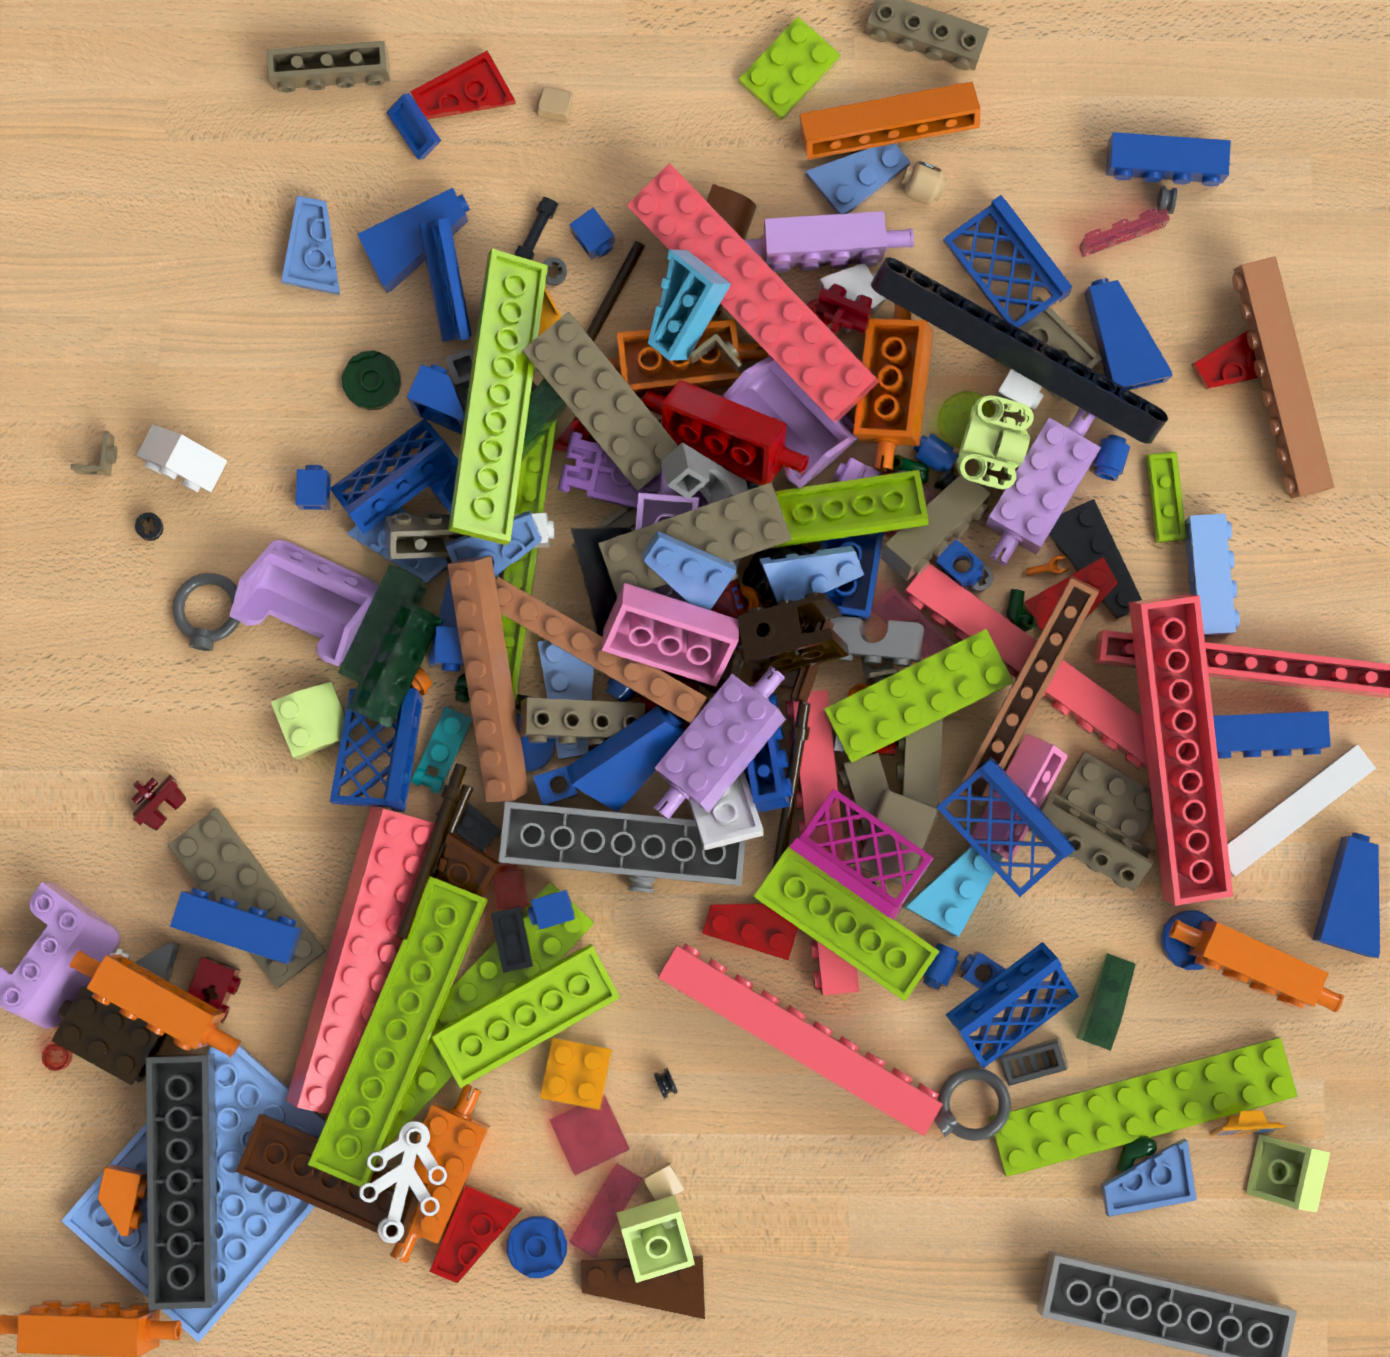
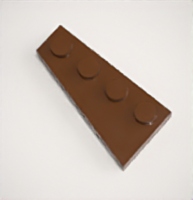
M448 833L445 841L444 855L440 859L437 879L483 897L499 870L501 863L454 833Z
M703 1255L693 1256L695 1263L693 1266L638 1283L635 1281L629 1258L581 1260L582 1293L705 1319Z

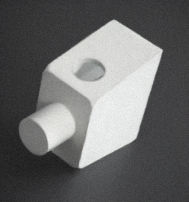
M865 263L825 276L819 281L818 287L820 290L822 288L828 290L834 283L844 287L847 290L846 298L853 301L856 300L858 295L872 298L871 315L885 301L883 296L872 289L871 282L876 273L872 275ZM842 327L846 334L853 330L852 328L849 330Z

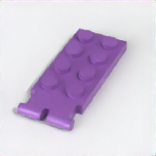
M571 432L565 458L575 460L576 464L575 466L563 465L557 490L569 493L570 488L587 491V498L637 509L638 493L657 494V491H660L662 472L639 491H636L597 443L582 440L583 434ZM700 491L691 496L699 497L698 508L708 505L706 498Z

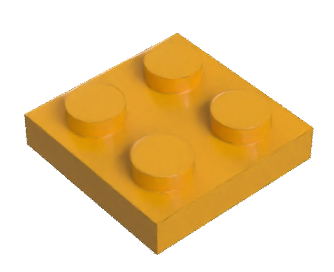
M552 1038L540 1098L601 1110L613 1050Z

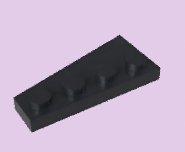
M1092 499L1062 513L1049 536L1056 543L1055 545L1062 554L1064 553L1077 572L1104 557L1118 584L1105 597L1102 603L1115 619L1129 614V602L1140 601L1142 598L1095 500Z
M631 527L570 528L584 578L586 593L589 597L596 632L603 637V629L617 600V595L598 543L631 532Z

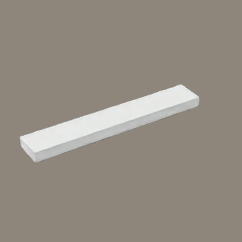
M1358 744L1350 748L1227 843L1230 872L1233 877L1244 871L1376 769Z

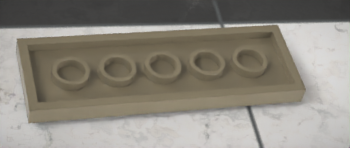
M567 312L521 350L636 491H639L662 472V460L677 448L678 445L570 312Z
M771 482L598 544L618 597L624 583L646 590L668 584L642 558V553L657 531L727 562L791 540Z
M215 808L168 844L201 890L210 893L208 898L220 901L221 897L229 898L239 902L237 907L248 911L250 906L268 911L267 917L278 920L279 915L297 920L295 926L303 928L292 963L285 964L250 953L276 989L326 952L218 808Z

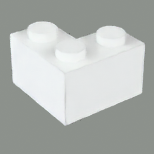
M152 424L136 455L146 461L144 465L146 468L173 480L178 476L184 479L183 486L197 493L200 488L212 492L227 463V460L184 435Z

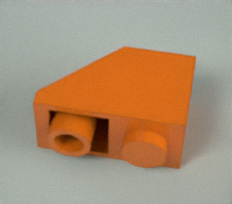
M111 1164L104 1168L98 1200L120 1235L127 1237L134 1233L135 1229H139L142 1221L143 1212L139 1211L141 1199H145L147 1196V1171Z

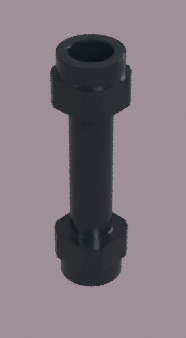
M547 197L542 198L536 208L538 215L523 245H518L515 251L516 256L533 260L535 256L533 250L548 219H553L559 205L557 202Z

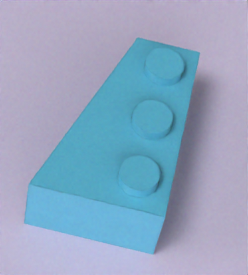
M669 249L667 259L670 262L666 278L662 279L661 288H663L660 305L656 306L648 344L669 361L688 360L689 355L698 343L731 283L688 250Z
M970 845L903 907L951 935L959 937L995 870ZM991 851V857L995 861L1002 860V856Z

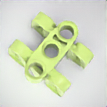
M993 395L979 398L972 406L962 439L959 456L956 461L958 474H961L969 481L997 489L1010 488L1016 480L1015 468L1023 463L1028 450L1030 436L1026 429L1031 426L1034 418L1031 408L1023 403ZM985 401L993 402L996 408L994 415L990 418L982 413V405ZM1020 410V415L1024 417L1023 422H1017L1015 425V419L1002 417L1004 411L1017 413ZM973 458L978 462L979 469L974 475H967L964 469L965 463ZM1002 467H1004L1003 473L1007 474L1006 480L1001 479L998 483L997 477L986 474L987 469L1001 471Z

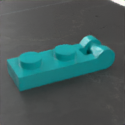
M445 706L423 757L411 780L412 784L416 786L422 784L431 788L430 792L437 795L440 794L473 722V718ZM429 766L439 769L436 778L426 774Z

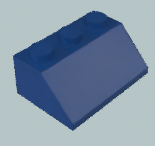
M421 364L407 395V399L415 414L462 435L465 412L450 376L446 375L448 371L435 364H431L430 367Z
M884 532L821 541L820 550L852 546L864 573L863 576L825 592L842 610V616L856 617L867 622L870 621Z

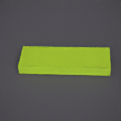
M1177 451L1147 454L1145 457L1155 543L1185 541L1187 535Z

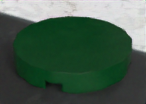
M374 350L363 351L353 356L348 361L342 374V387L348 399L357 407L366 410H378L391 404L398 396L402 384L401 374L394 360Z

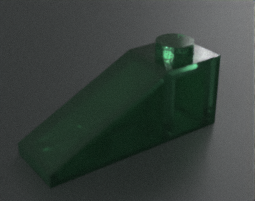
M1106 953L1076 1037L1077 1039L1111 1051L1121 1024L1135 963Z

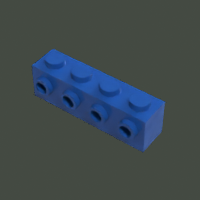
M1113 132L1107 146L1106 176H1114V179L1122 181L1135 177L1143 178L1145 182L1151 183L1164 179L1173 180L1174 184L1180 185L1189 184L1190 181L1202 182L1204 186H1218L1220 183L1223 184L1229 176L1231 140Z
M772 693L768 697L769 702L779 709L777 696L775 693ZM782 725L779 726L748 764L753 803L760 812L789 807V796H793L790 778H785L784 768L788 767L785 749L781 750L779 739L784 738Z
M1328 711L1213 716L1218 759L1232 758L1231 753L1243 752V758L1262 757V751H1273L1274 757L1291 756V750H1303V755H1320L1321 749L1331 747Z
M192 887L191 892L181 891L170 927L285 964L292 963L303 929L295 926L297 920L279 915L278 920L267 917L268 911L250 906L248 911L237 907L238 901L221 897L220 901L208 898L209 892Z

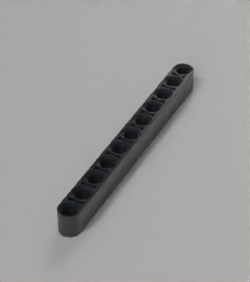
M885 258L871 282L872 289L884 298L1142 443L1151 444L1168 420L1167 414L1158 406L895 258Z

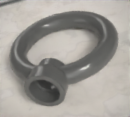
M202 573L191 577L180 586L173 600L172 612L178 629L190 638V648L213 651L214 642L220 641L233 633L240 621L229 616L225 624L215 630L195 628L188 622L185 616L184 607L186 599L193 590L200 586L216 585L227 592L233 604L237 586L223 575Z
M966 1068L957 1071L945 1081L940 1090L938 1101L943 1105L934 1121L944 1137L953 1133L959 1138L970 1141L990 1138L997 1134L1008 1120L1011 1109L1008 1089L997 1075L986 1069ZM968 1080H980L989 1084L998 1097L999 1107L995 1118L982 1128L973 1129L961 1125L957 1122L950 1109V1098L953 1091L958 1085Z

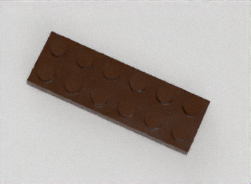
M259 1114L236 1172L378 1233L377 1228L380 1221L388 1217L396 1183L380 1192L375 1201L370 1203L363 1201L359 1196V1186L308 1165L319 1137L266 1114ZM385 1166L380 1171H374L369 1183L391 1171L392 1168ZM410 1186L408 1187L400 1219L404 1227V1233L397 1242L401 1244L405 1243L420 1204ZM373 1187L364 1189L363 1195L365 1198H371L374 1195ZM389 1225L386 1228L387 1236H394L397 1232L395 1225Z

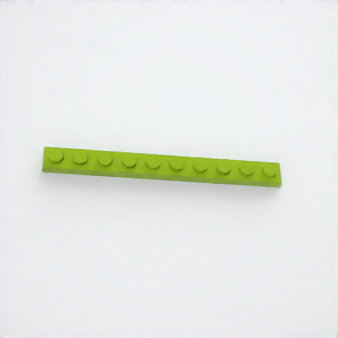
M529 406L514 515L522 514L529 510L532 514L544 513L558 410ZM532 548L518 561L504 569L503 580L531 596L539 548ZM501 615L516 704L527 629Z

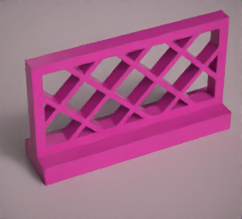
M834 788L799 838L796 837L790 846L795 852L893 920L901 909L899 908L934 859L931 855ZM838 798L846 805L847 817L831 820L829 808ZM851 808L859 814L852 816ZM826 815V821L820 822L822 818ZM868 819L872 834L856 837L853 820ZM848 821L851 838L835 841L832 824ZM827 825L830 842L817 844L809 838L816 827ZM876 826L884 830V832L877 833ZM887 835L894 837L897 851L880 854L878 837ZM873 838L876 855L859 858L857 841ZM852 842L855 859L847 861L838 859L836 845ZM900 842L909 849L901 850ZM831 846L832 854L824 849V847ZM915 852L924 858L916 870L905 872L903 854ZM898 856L900 873L884 875L881 859ZM877 860L879 877L867 879L862 876L860 862ZM850 864H856V870H857V871H855L853 868H851V867L848 866V865H850ZM912 875L907 883L906 876ZM901 877L903 890L895 899L887 893L885 880ZM880 881L881 888L872 882Z

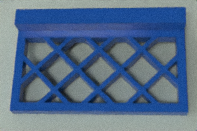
M1002 195L994 199L986 209L943 238V242L1001 318L1018 328H1021L1057 301L1061 302L1070 295L1072 285ZM990 216L997 225L995 234L978 232L979 222ZM975 226V231H970V230H969V229H971L972 227ZM999 229L1004 235H999ZM961 235L974 237L971 251L959 249L953 241ZM977 238L994 240L992 254L975 252ZM997 241L1010 242L1014 247L1013 257L995 255ZM1017 252L1021 258H1016ZM965 256H969V257H970V263H969V261L965 258ZM974 257L991 260L989 274L975 271L972 267ZM994 260L1012 263L1010 277L992 274ZM1015 263L1028 265L1032 271L1030 280L1013 278ZM1034 276H1036L1039 281H1034ZM982 279H987V280H988L987 285L985 284V282H984ZM991 280L1009 283L1007 297L997 296L991 292ZM1012 283L1029 286L1027 300L1010 298ZM1033 286L1045 288L1051 297L1044 302L1031 301ZM1000 302H1004V303H1005V309H1004V307L1001 305ZM1009 303L1025 305V316L1014 322L1008 314ZM1030 306L1036 307L1035 309L1029 312Z
M443 218L419 223L441 341L470 339L472 334L450 219Z
M424 418L332 486L330 490L358 528L365 534L385 519V516L392 514L458 464V458L445 440L440 437ZM425 432L423 439L416 440L419 435ZM419 448L416 454L409 455L411 449ZM401 451L399 457H392L396 452ZM394 466L392 472L385 473L387 467ZM375 468H377V471H376L375 474H373V475H368L369 472H371L372 470H374ZM364 484H370L368 490L361 491ZM353 486L351 492L343 493L349 487Z
M405 688L404 692L365 689L349 690L330 797L332 804L387 807L396 812H405L424 701L417 688ZM357 698H367L373 703L371 707L360 715L355 710ZM390 700H400L399 709L388 717L381 707ZM379 710L385 717V720L371 730L364 720ZM362 723L368 730V733L354 743L350 738L351 730ZM391 725L395 730L394 737L383 744L376 735ZM374 738L381 747L366 758L359 748ZM357 751L364 761L349 771L345 766L346 758ZM386 752L390 757L389 766L379 773L371 763ZM369 766L376 776L361 786L354 776ZM352 779L359 789L350 796H340L341 786ZM381 780L385 785L384 799L371 798L366 791Z
M991 756L936 807L1019 897L1075 850L1074 845ZM980 776L990 784V797L971 796L972 783ZM968 788V796L960 795L965 789ZM993 789H994L1001 797H993ZM954 799L968 800L967 817L953 816L946 807ZM971 800L989 801V818L970 817ZM993 801L1006 802L1011 807V818H992ZM1014 811L1021 819H1014ZM959 821H967V828L965 829ZM970 822H989L988 839H975L970 834ZM992 823H1010V840H991ZM1014 824H1027L1032 829L1031 841H1013ZM1035 834H1036L1043 842H1035ZM980 844H988L987 851ZM991 844L1009 845V862L995 861L991 857ZM1013 845L1031 846V862H1012ZM1035 846L1048 847L1056 856L1047 864L1034 863ZM1001 866H1009L1008 874ZM1012 867H1030V879L1021 887L1011 878ZM1034 868H1041V869L1033 876Z
M1043 942L946 1014L948 1020L956 1028L983 1069L1079 997L1062 969L1060 960ZM1053 973L1051 981H1042ZM1039 989H1048L1045 999H1036ZM1057 989H1067L1068 992L1060 998L1054 999ZM1029 991L1027 999H1018ZM1015 1007H1024L1021 1017H1012ZM1033 1007H1041L1039 1014L1035 1017H1029ZM1005 1009L1003 1017H994ZM991 1025H1000L997 1035H987ZM1009 1025H1017L1015 1032L1011 1035H1005ZM981 1027L979 1035L969 1036ZM984 1043H993L992 1049L982 1056L981 1052Z

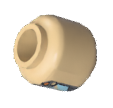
M918 161L912 168L907 166L901 183L905 184L904 193L907 197L928 205L934 200L938 201L940 199L947 179L943 178L942 169L924 161Z

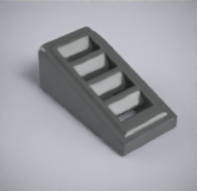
M1060 1038L1048 1040L1000 1056L1009 1086L1068 1069V1062ZM1053 1049L1057 1062L1053 1065L1047 1051ZM1036 1053H1041L1045 1067H1039ZM1025 1056H1029L1033 1071L1028 1072L1024 1061ZM1017 1059L1021 1075L1016 1076L1011 1060Z

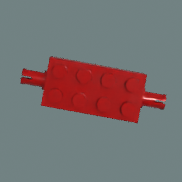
M679 380L667 397L648 390L642 399V402L650 411L662 415V427L678 446L683 442L731 473L762 486L771 483L782 466L792 469L799 474H803L808 466L809 456L786 448L787 423L699 388L696 385Z

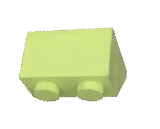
M332 682L302 689L271 702L293 758L299 760L340 743L345 713ZM351 731L350 738H353L354 736Z
M1259 1134L1246 1194L1298 1210L1317 1213L1330 1152Z
M675 1195L616 1213L636 1283L695 1265Z

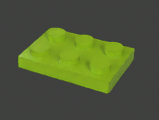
M797 17L739 78L738 83L782 121L837 63L841 54L802 19Z

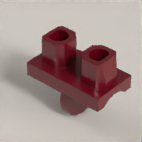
M835 283L828 290L822 288L818 297L819 303L816 314L823 316L824 320L832 322L830 330L837 334L842 326L849 330L852 328L865 333L869 326L872 298L858 295L855 301L846 298L847 290Z
M171 775L153 792L152 790L159 783L153 777L146 784L139 780L133 784L138 790L132 798L133 802L138 805L145 797L147 798L133 812V820L139 825L144 823L157 831L167 820V817L157 809L159 805L166 801L176 810L186 801V796L178 787L177 780Z

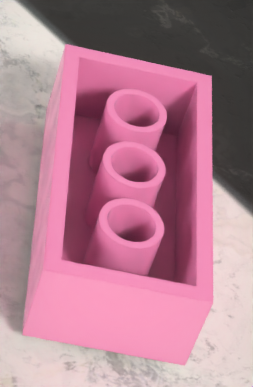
M624 583L603 629L602 651L717 686L739 641V622L736 618Z

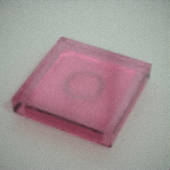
M605 1093L601 1110L576 1106L549 1120L575 1176L630 1150Z

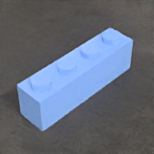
M1226 514L1189 516L1185 519L1190 594L1200 596L1204 637L1231 635L1236 632V628L1240 624L1239 612L1234 610L1233 598L1237 596L1236 581L1231 579V569L1234 568V553L1229 551L1228 539L1232 537L1231 523L1226 521Z

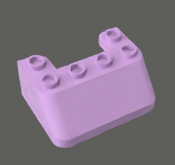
M771 356L745 370L723 395L726 399L787 423L786 448L809 456V463L803 474L784 467L786 478L796 484L799 489L821 474L858 439L853 434L855 421L848 413L835 424Z
M276 540L270 543L239 579L229 616L245 625L252 626L263 622L269 614L284 623L298 627L310 635L321 638L316 647L317 655L323 661L339 667L357 643L376 603L380 588L377 583L288 541Z
M42 882L30 899V909L36 917L48 926L12 974L0 966V1006L10 1013L48 1029L61 1024L63 1018L57 1014L64 1001L69 1000L73 1003L80 988L88 986L91 978L69 967L75 954L81 950L88 956L102 962L105 955L114 953L118 948L120 933L116 927L56 883Z

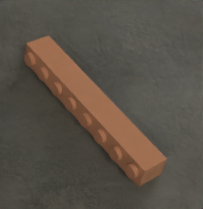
M1273 256L1242 264L1233 269L1232 282L1234 289L1237 292L1239 291L1242 302L1239 306L1241 317L1243 320H1246L1248 325L1247 342L1249 347L1254 349L1256 357L1254 369L1257 377L1261 378L1262 401L1269 408L1271 416L1269 428L1272 435L1276 436L1278 444L1276 456L1278 462L1281 465L1283 464L1286 475L1283 477L1285 490L1287 493H1290L1291 499L1335 488L1277 258Z
M492 556L463 558L447 565L486 802L514 801L528 793L529 786Z
M1073 576L1070 577L958 787L980 768L990 756L1004 769L1099 593L1098 589ZM980 776L972 783L971 796H989L990 784ZM968 788L965 789L960 795L968 796ZM971 800V801H973V802H975V803L981 805L982 807L984 806V804H985V802H986V801H979V800Z
M497 577L496 587L501 615L690 724L708 704L709 699L663 671L602 651V636Z

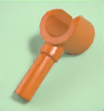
M1055 556L1050 559L1049 563L1027 568L1026 574L1029 576L1049 571L1055 574L1067 572L1070 567L1059 569L1057 566V561L1067 558V556Z

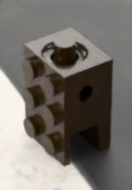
M809 593L804 596V599L796 601L782 600L773 607L765 609L755 607L747 610L746 614L738 615L741 634L737 643L741 655H744L745 662L762 676L769 666L775 668L774 671L777 670L783 673L850 656L848 644L831 628L815 631L814 623L842 616V610L825 593Z
M82 986L73 1003L65 1000L60 1007L57 1015L63 1018L51 1041L130 1085H133L135 1080L139 1083L142 1082L146 1076V1057L158 1054L168 1034L164 1033L161 1036L146 1028L148 1023L144 1020L137 1018L135 1021L125 1017L119 1012L121 1007L111 1002L109 1005H105L92 997L94 992L87 989V986Z

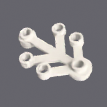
M417 1121L406 1123L400 1129L397 1141L379 1152L370 1153L367 1157L368 1167L373 1171H380L384 1169L389 1159L404 1151L400 1165L372 1183H364L359 1189L360 1198L370 1203L377 1199L380 1192L396 1183L388 1217L382 1219L377 1228L379 1237L386 1243H395L403 1236L404 1227L400 1219L409 1186L420 1203L419 1208L423 1214L433 1216L439 1211L438 1200L430 1196L414 1169L416 1155H418L428 1170L427 1178L432 1184H443L447 1178V1172L437 1164L427 1147L430 1141L428 1128ZM414 1131L420 1134V1139L417 1143H411L409 1140V1135ZM376 1155L382 1158V1163L379 1167L371 1165V1159ZM436 1169L442 1171V1178L438 1181L432 1179V1172ZM366 1187H373L374 1195L371 1198H365L363 1195ZM428 1200H432L435 1204L431 1212H426L424 1209V1204ZM389 1225H395L397 1227L396 1234L391 1237L387 1236L386 1228Z

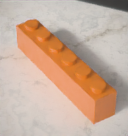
M973 81L957 83L940 88L898 94L892 97L801 113L800 133L807 160L980 128L981 108Z

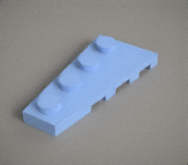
M546 640L538 641L547 698L592 701L594 668ZM555 739L559 760L582 756L589 752L588 740H577V744L566 745L559 744V739Z

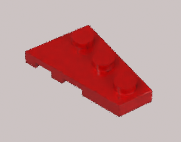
M488 50L410 91L414 101L427 120L516 104L512 93Z
M1249 330L1191 364L1206 390L1258 378L1254 369V362L1256 361L1254 349H1251L1247 342V332Z
M1104 557L1071 575L1099 590L1085 619L1118 584ZM1071 576L1025 601L1041 631Z
M764 904L710 905L702 934L789 960L798 927Z
M466 1184L429 1272L458 1283L518 1215L522 1208Z

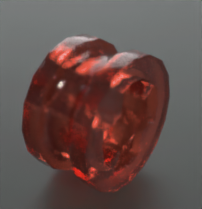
M56 1043L45 1047L41 1056L44 1066L53 1071L68 1067L73 1057L72 1052ZM52 1050H61L63 1052V1056H60V1058H63L62 1063H52L50 1058L54 1057L50 1055Z

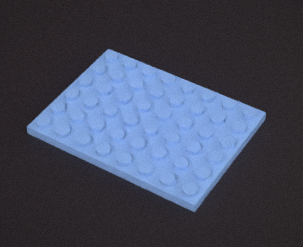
M240 1044L231 1058L214 1047H211L206 1053H215L218 1302L212 1308L161 1309L172 1320H180L182 1328L198 1343L316 1207L236 1172L259 1114H266L317 1137H320L326 1120L317 1112L297 1108L287 1102L286 1098L289 1087ZM147 1122L111 1164L147 1171ZM102 1173L61 1221L148 1298L147 1196L145 1199H141L139 1211L143 1212L139 1229H135L134 1233L127 1237L121 1236L98 1200Z

